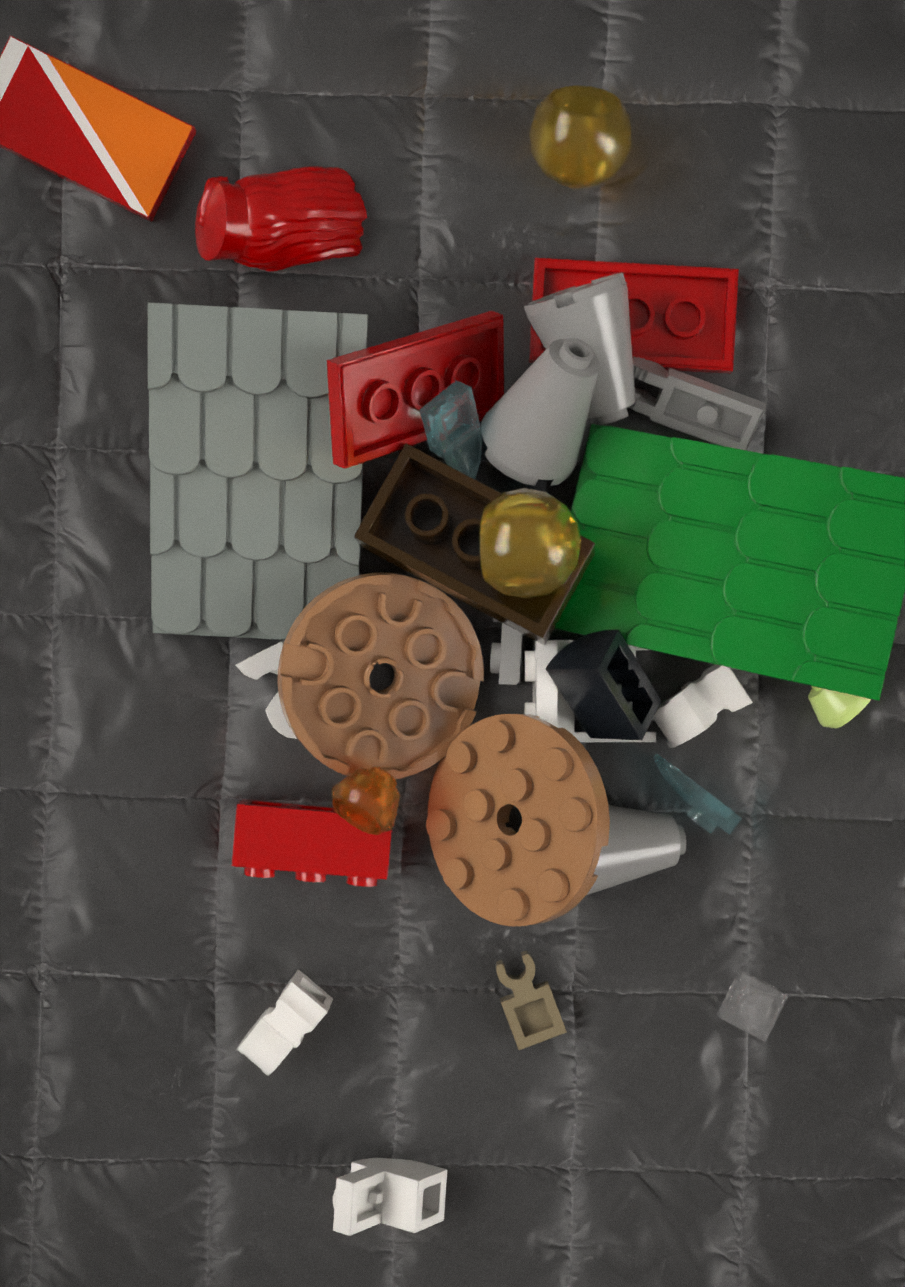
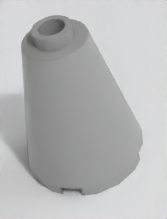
M623 272L592 280V283L578 287L573 286L524 305L526 317L545 349L555 340L569 338L582 340L592 348L598 358L600 367L587 418L597 417L599 425L612 423L627 417L628 411L626 407L636 402L628 288Z
M576 338L553 341L483 417L477 433L478 440L480 441L483 437L488 447L484 455L504 475L523 484L534 486L539 479L553 480L550 485L552 486L560 484L572 473L577 463L600 367L598 358L587 343Z
M609 805L610 830L608 846H602L598 864L594 871V874L598 875L587 895L675 866L679 861L680 855H684L686 851V834L683 826L677 824L673 816L668 814Z

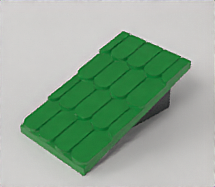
M591 424L567 528L594 542L595 555L554 629L581 635L602 630H619L626 643L630 646L880 701L885 672L887 671L898 624V616L900 615L905 594V478L774 454H762L677 437L671 438L613 426Z

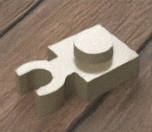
M527 950L521 952L525 969L519 975H510L506 971L503 961H496L498 979L504 986L513 991L512 994L500 998L518 1050L567 1033L548 980L533 985L535 964Z

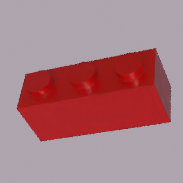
M243 799L237 804L232 866L244 867V875L250 877L272 878L275 877V870L296 872L295 879L299 881L325 882L326 875L347 876L346 883L349 885L374 887L377 886V879H388L394 812Z

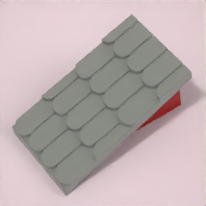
M148 302L150 555L153 633L285 640L296 618L316 596L340 581L360 575L361 545L354 538V535L362 523L364 463L346 469L333 464L327 360L367 348L368 314Z

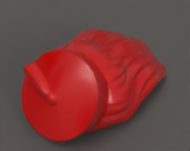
M308 166L292 168L271 174L246 176L234 184L229 183L228 177H212L206 181L204 192L197 206L195 221L197 249L201 257L206 261L233 260L247 267L265 271H278L332 258L358 256L363 249L360 237L363 235L364 228L361 224L367 218V210L360 193L354 191L355 182L347 171L339 167Z

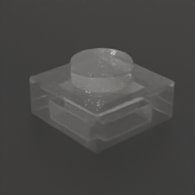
M739 969L717 1015L720 1019L766 1042L788 995L784 991Z

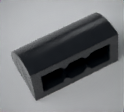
M619 630L597 631L576 639L559 651L546 667V671L590 738L643 739L661 703V699Z

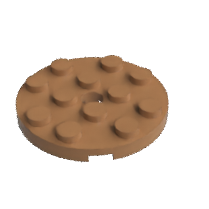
M368 573L350 577L334 584L316 596L302 610L291 626L284 641L278 665V693L282 711L289 727L299 742L316 759L334 771L346 776L376 779L377 781L396 780L417 774L444 758L450 744L473 722L477 712L474 708L479 694L480 681L484 682V664L480 643L471 622L462 609L436 587L416 578L395 573ZM390 664L394 671L392 684L384 690L372 689L369 679L374 665Z
M501 714L484 718L472 724L459 734L448 747L446 756L440 760L432 780L426 829L429 834L435 861L445 884L469 910L496 924L512 927L545 923L568 913L590 891L598 875L594 874V871L598 864L602 846H608L610 830L609 805L606 790L596 764L588 751L573 734L565 728H557L536 715ZM514 806L519 809L522 817V824L517 833L511 827H506L505 824L509 822L510 811Z

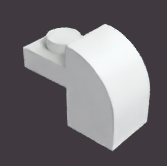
M368 1158L351 1162V1173L338 1177L336 1180V1189L333 1195V1231L351 1236L382 1223L417 1233L444 1221L447 1169L404 1159Z

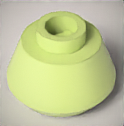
M811 686L812 690L808 695L819 723L823 727L829 728L842 727L858 715L871 701V699Z

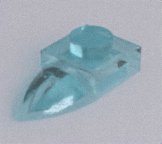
M456 380L420 409V414L430 451L443 457L446 465L475 479L481 459V427L472 387Z
M656 753L654 760L664 779L681 799L692 806L687 816L709 833H712L718 826L730 835L742 818Z

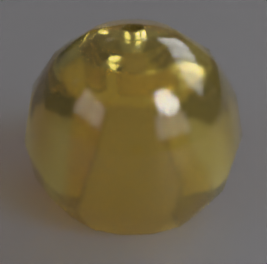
M580 85L564 86L555 89L535 110L530 126L532 156L546 177L564 187L586 189L607 182L626 162L631 148L630 116L621 100L615 94L604 89Z
M522 488L504 492L486 505L483 510L480 529V557L485 582L502 594L524 599L548 595L566 583L578 564L581 540L578 523L565 504L547 492Z

